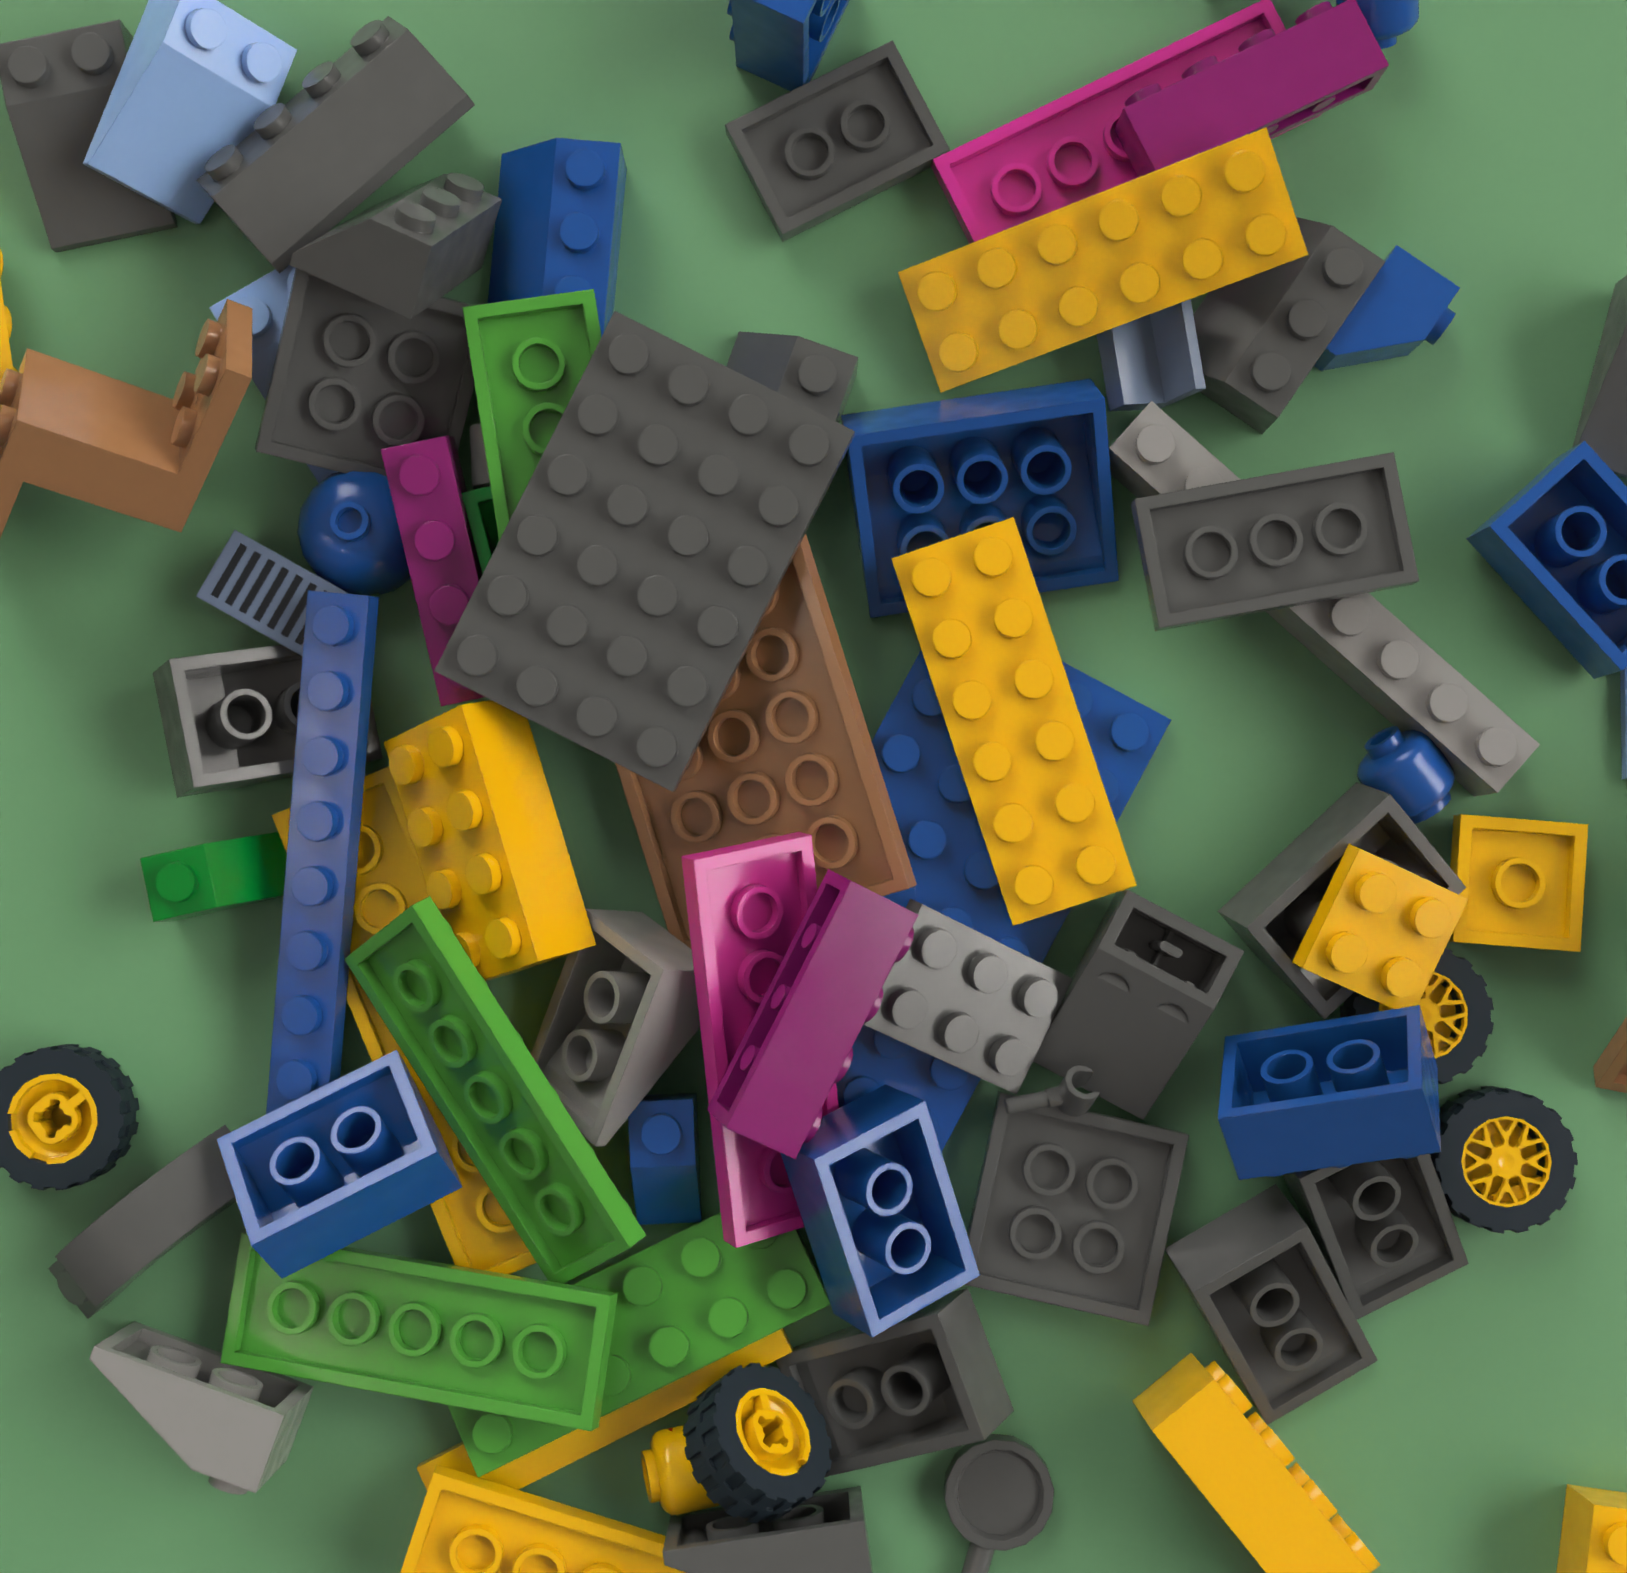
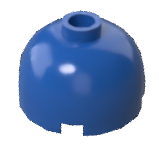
M337 472L329 475L312 488L300 508L297 534L304 559L318 577L348 594L366 596L376 593L382 595L393 592L411 579L387 476L377 472Z

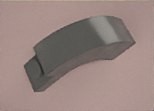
M226 1125L198 1142L143 1182L89 1225L55 1256L57 1261L48 1269L57 1279L58 1287L63 1296L72 1304L77 1305L87 1319L107 1306L138 1276L172 1248L236 1202L217 1142L218 1138L231 1132Z

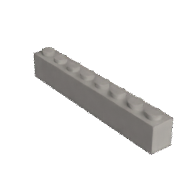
M1152 401L1109 447L1111 475L1137 498L1241 480ZM1369 593L1265 611L1390 723L1397 726L1401 732L1416 730L1427 735L1452 766L1455 780L1474 797L1498 793L1540 745Z

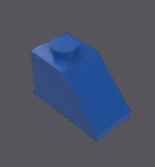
M1396 245L1384 259L1386 262L1314 366L1321 371L1408 356L1424 340L1434 345L1456 315L1455 312L1448 308V305L1460 287Z
M697 1093L646 1095L628 1117L630 1171L637 1221L640 1225L701 1222Z

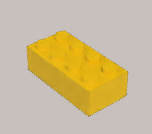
M492 700L459 705L384 742L389 759L390 773L396 782L407 819L408 833L414 843L426 883L427 897L430 896L444 919L450 924L456 938L485 981L513 974L596 945L528 718Z
M1189 1353L1132 1400L1153 1433L1266 1573H1372L1381 1565L1296 1462L1290 1468H1286L1287 1465L1295 1460V1457L1255 1411L1247 1418L1243 1415L1253 1405L1215 1360L1204 1368L1192 1353Z

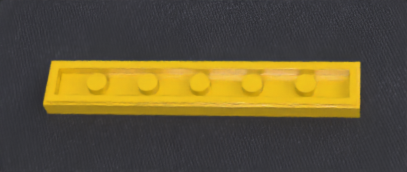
M782 1328L601 1417L599 1427L593 1431L577 1429L480 1478L519 1490L698 1400L696 1398L698 1395L732 1369L742 1365V1368H745L750 1363H760L761 1367H764L791 1353L793 1347ZM463 1441L421 1462L416 1468L426 1490H428L436 1464L477 1477Z

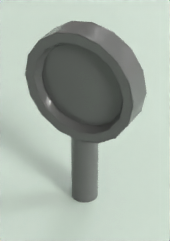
M990 1434L983 1441L966 1444L955 1453L945 1472L943 1495L951 1522L962 1536L970 1541L961 1573H988L995 1550L1006 1551L1026 1545L1043 1530L1052 1513L1054 1487L1046 1463L1031 1445L1014 1436Z

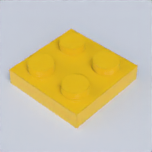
M1466 814L1453 815L1450 868L1466 886L1459 895L1469 900L1448 942L1581 952L1588 824Z
M1348 844L1292 963L1392 1009L1416 1006L1469 899Z

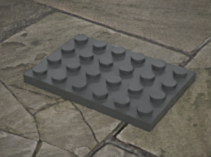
M614 311L434 671L675 792L855 436V431Z

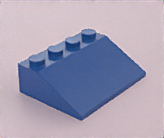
M1091 378L841 415L842 425L855 431V436L846 452V460L870 618L909 612L891 558L1012 517L1015 519L1039 593L1119 581L1105 397Z

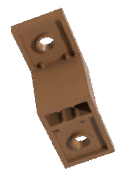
M227 299L218 321L206 320L200 332L195 356L201 358L194 374L187 371L183 372L178 382L174 399L27 348L18 372L6 368L0 382V538L23 482L182 532L252 379V308Z

